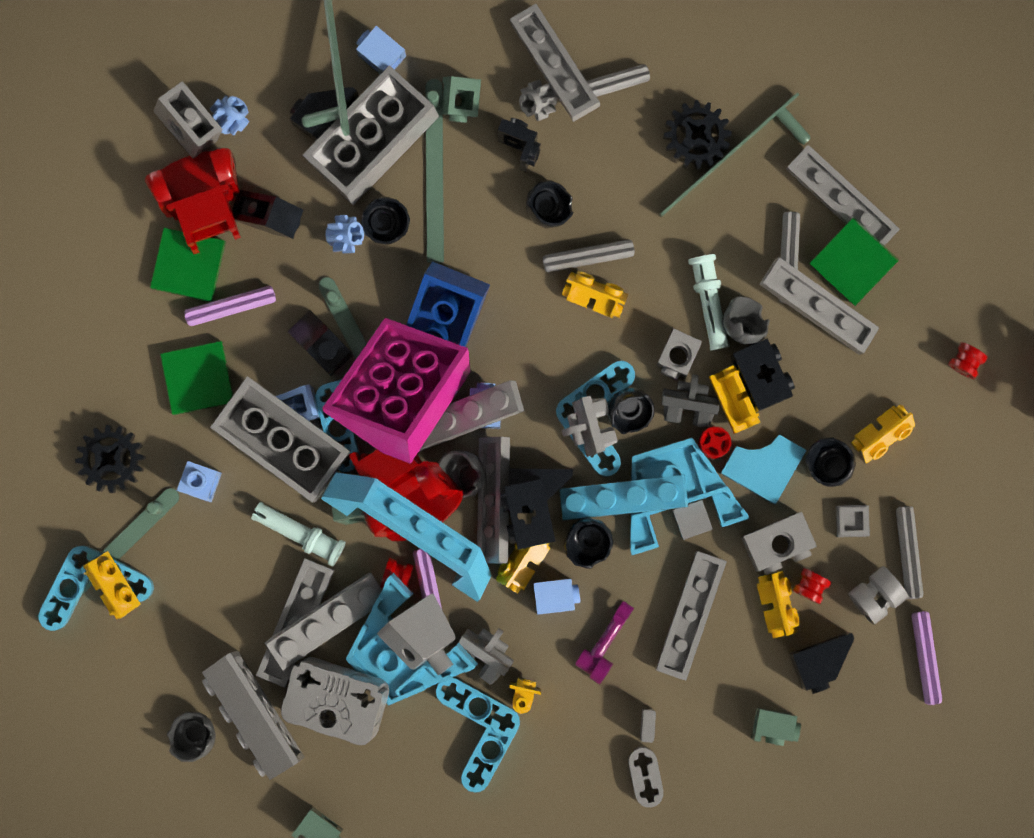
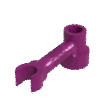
M624 601L617 609L592 651L589 652L585 649L575 663L577 667L590 674L589 678L599 685L613 666V663L603 656L634 610L632 606Z

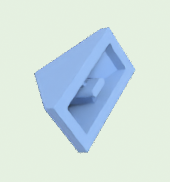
M310 384L276 396L307 420L320 419L314 388Z

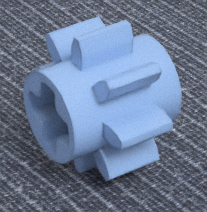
M225 95L222 100L217 99L210 108L214 113L212 117L223 129L221 132L223 134L231 133L235 135L237 131L242 132L250 122L245 118L249 113L246 104L237 97L231 96L228 98Z
M336 215L335 223L327 224L325 236L328 244L333 246V252L342 251L343 254L355 253L354 245H362L364 230L362 225L357 222V217Z

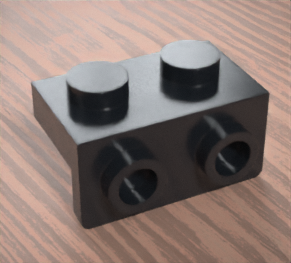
M502 118L498 128V142L523 152L520 158V170L526 172L529 165L535 166L541 151V143L537 142L538 132L528 129V124L522 120L511 118L508 121Z

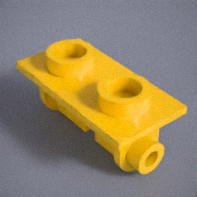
M582 271L577 273L570 272L566 282L572 284V286L565 284L562 296L567 297V301L587 308L590 298L596 300L593 311L613 318V316L620 318L624 306L618 303L625 305L629 295L623 292L624 289L613 283H606L604 285L594 281L595 278L592 275Z
M733 365L709 376V379L732 431L736 434L759 424L758 416L760 415L759 413L756 414L739 376L740 371Z
M901 404L897 407L893 405L876 419L882 427L879 431L870 423L854 435L855 439L851 444L857 452L861 451L866 464L872 459L876 460L882 457L887 452L888 447L896 440L901 441L911 434L913 427H915L913 414L911 412L908 413Z
M515 543V549L508 558V564L500 565L498 569L499 575L495 580L517 594L521 589L525 590L535 573L534 570L527 567L528 562L531 561L539 566L550 550L548 546L550 543L519 550L517 543Z
M108 551L83 565L86 570L84 575H87L95 590H102L103 594L100 595V598L108 609L110 616L114 615L116 620L121 619L141 605Z
M783 571L773 573L771 576L770 574L759 576V583L756 585L761 604L773 603L774 609L763 611L768 633H772L773 638L785 636V633L786 636L797 633L799 616L797 610L792 608L789 596L792 594V588L789 579L784 577Z
M517 678V683L510 682L509 688L515 689L513 708L516 712L521 714L527 713L531 709L534 694L541 695V689L535 688V681Z

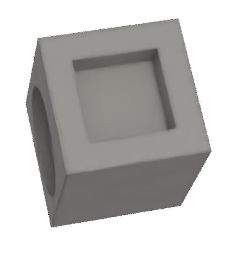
M673 329L656 365L662 368L660 373L674 380H678L679 376L685 378L702 341ZM675 348L682 349L686 354V362L680 365L673 363L669 357L670 351Z

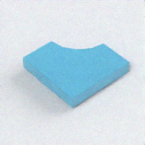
M778 435L770 445L762 449L747 450L736 446L720 474L776 505L806 450L781 435Z

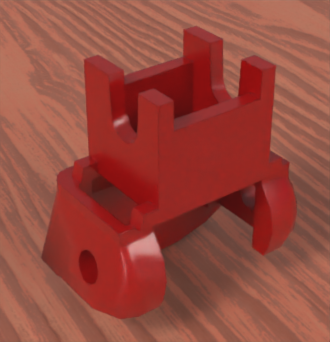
M221 148L202 152L194 159L191 156H186L170 163L163 169L151 172L144 178L164 215L167 218L174 217L176 221L179 220L186 243L191 248L193 254L200 253L196 242L227 231L232 232L235 240L241 238L229 202L235 200L234 195L240 192L236 161L231 149Z
M378 449L371 454L363 453L360 456L358 452L349 454L359 476L378 479L441 522H444L451 516L463 499V491L444 472L439 464L429 461L422 462L418 454L411 464L384 454ZM363 511L366 524L375 537H386L391 541H407Z

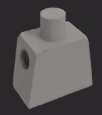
M433 593L390 620L377 633L410 669L414 670L428 661L439 676L454 665L444 652V649L455 640V634Z

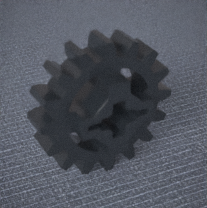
M695 100L693 108H689L686 103H683L681 106L682 113L676 110L672 111L671 116L675 121H666L665 127L671 130L663 135V139L671 140V143L666 146V151L674 150L676 152L673 157L674 161L683 158V167L685 168L688 167L690 162H694L696 170H699L704 161L708 167H711L713 165L712 157L721 160L724 155L720 149L728 150L730 144L724 140L731 137L732 131L724 130L729 120L719 119L722 111L720 108L714 113L710 111V102L704 108H700L698 100ZM690 116H703L705 118L703 120H693ZM714 126L718 133L717 144L711 137V130ZM678 127L684 134V140L681 144L677 140ZM701 130L703 132L702 139L697 138L693 140L691 138L692 133ZM692 150H702L705 154L695 155L690 152Z
M106 425L104 433L99 428H94L95 437L91 438L85 435L83 439L87 445L85 447L77 446V450L83 453V456L75 459V463L83 464L84 467L78 474L80 476L88 475L89 477L85 484L91 486L96 482V491L102 492L105 486H107L109 493H115L116 486L118 485L122 490H127L126 482L128 480L133 483L138 481L134 476L135 471H144V468L138 465V461L146 459V456L137 452V450L143 447L142 443L133 444L132 441L136 435L130 432L124 436L125 428L120 426L116 429V432H113L112 426ZM109 438L119 439L111 446H105L101 443L102 440ZM128 451L130 452L131 456L129 466L126 464L125 454ZM92 452L95 454V465L93 467L90 461ZM107 453L115 454L114 460L116 463L114 466L110 464L105 465L108 461L105 457ZM113 472L121 476L114 480L102 479L108 473Z

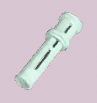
M715 254L688 259L689 265L693 267L696 282L693 288L696 290V293L700 294L710 351L730 347L722 323L723 314L718 294L721 280H718L714 266Z
M259 502L255 508L257 512L252 514L251 519L253 521H257L301 544L304 552L308 554L314 553L328 560V565L332 567L344 549L345 541L334 540L323 534L322 529L318 527L310 529L270 508L263 502Z

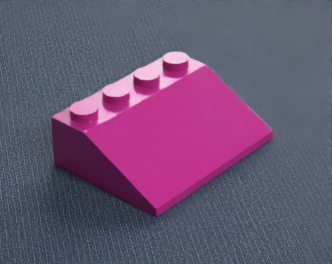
M384 318L323 406V412L380 452L411 464L471 372L468 348Z

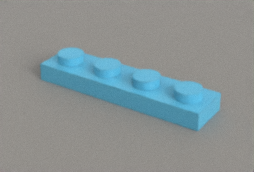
M685 475L560 489L563 520L688 507Z

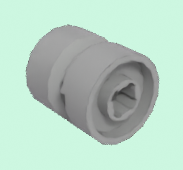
M884 566L869 576L868 584L860 583L848 593L855 606L873 625L888 615L887 609L889 607L896 608L909 598L900 582ZM876 594L880 597L877 600L874 599Z

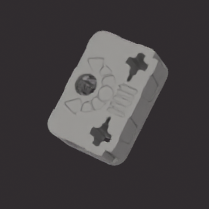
M315 657L304 658L301 662L294 665L281 708L282 718L286 722L361 746L366 745L377 735L389 695V685L386 681ZM308 670L311 671L310 677L315 679L312 682L309 681V676L305 674ZM368 689L371 691L370 696L374 698L372 701H369L368 695L364 693ZM329 710L333 711V716L336 717L333 722L329 720V716L326 714Z

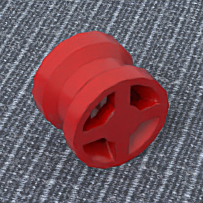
M961 342L957 348L958 354L950 359L948 365L959 374L975 380L978 376L977 369L986 362L988 357L979 349Z
M710 427L699 437L698 446L707 458H721L731 448V437L722 427Z
M389 558L380 587L383 588L385 586L387 578L393 573L408 587L414 565L408 563L401 565L395 559Z
M803 568L801 572L802 579L799 584L794 586L792 591L821 605L823 601L822 594L825 589L830 587L832 582Z

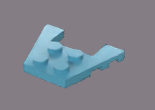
M693 438L632 456L631 481L685 475L688 503L712 497L721 528L749 519L744 508L738 503L731 490L725 485ZM665 510L631 513V556L659 547L650 515Z
M394 573L387 578L385 586L376 599L370 615L346 657L347 662L356 671L387 682L389 685V695L386 704L388 706L422 692L426 688L440 682L443 683L461 673L471 671L478 664L458 643L447 653V656L454 665L439 676L428 661L413 670L378 636L377 633L393 619L391 614L413 594Z

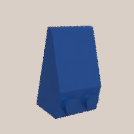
M432 261L424 273L406 326L466 347L490 284Z

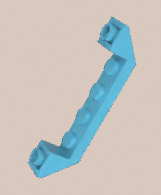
M338 472L333 475L321 497L323 501L346 516L358 507L455 571L457 575L452 586L477 602L481 599L492 574L479 546L376 478Z

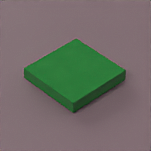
M853 217L811 261L810 265L856 306L899 259Z
M164 228L150 288L152 290L213 302L226 244L225 240L210 237L196 242L200 253L193 254L191 248L186 243L182 231Z
M222 341L160 354L172 415L227 405L233 397Z

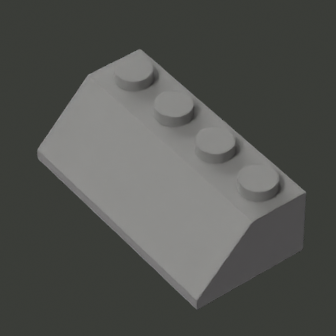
M389 65L347 108L350 134L348 136L343 134L340 119H338L303 154V157L334 189L354 206L437 120L439 115L434 105Z
M249 376L246 377L210 427L312 503L319 500L333 475L339 471L350 453L347 448Z
M239 651L230 652L202 672L205 677L202 680L204 687L211 696L216 694L222 705L219 707L222 716L228 723L233 721L239 732L236 734V737L245 750L250 748L256 759L252 762L262 777L267 775L269 780L305 758Z

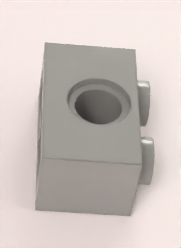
M183 81L158 98L153 110L193 159L216 143L223 130Z
M802 512L793 514L741 537L755 571L764 570L765 575L783 568L781 562L789 558H793L795 563L811 556L810 549L817 547ZM776 536H783L788 542V548L782 554L776 553L772 548V541Z

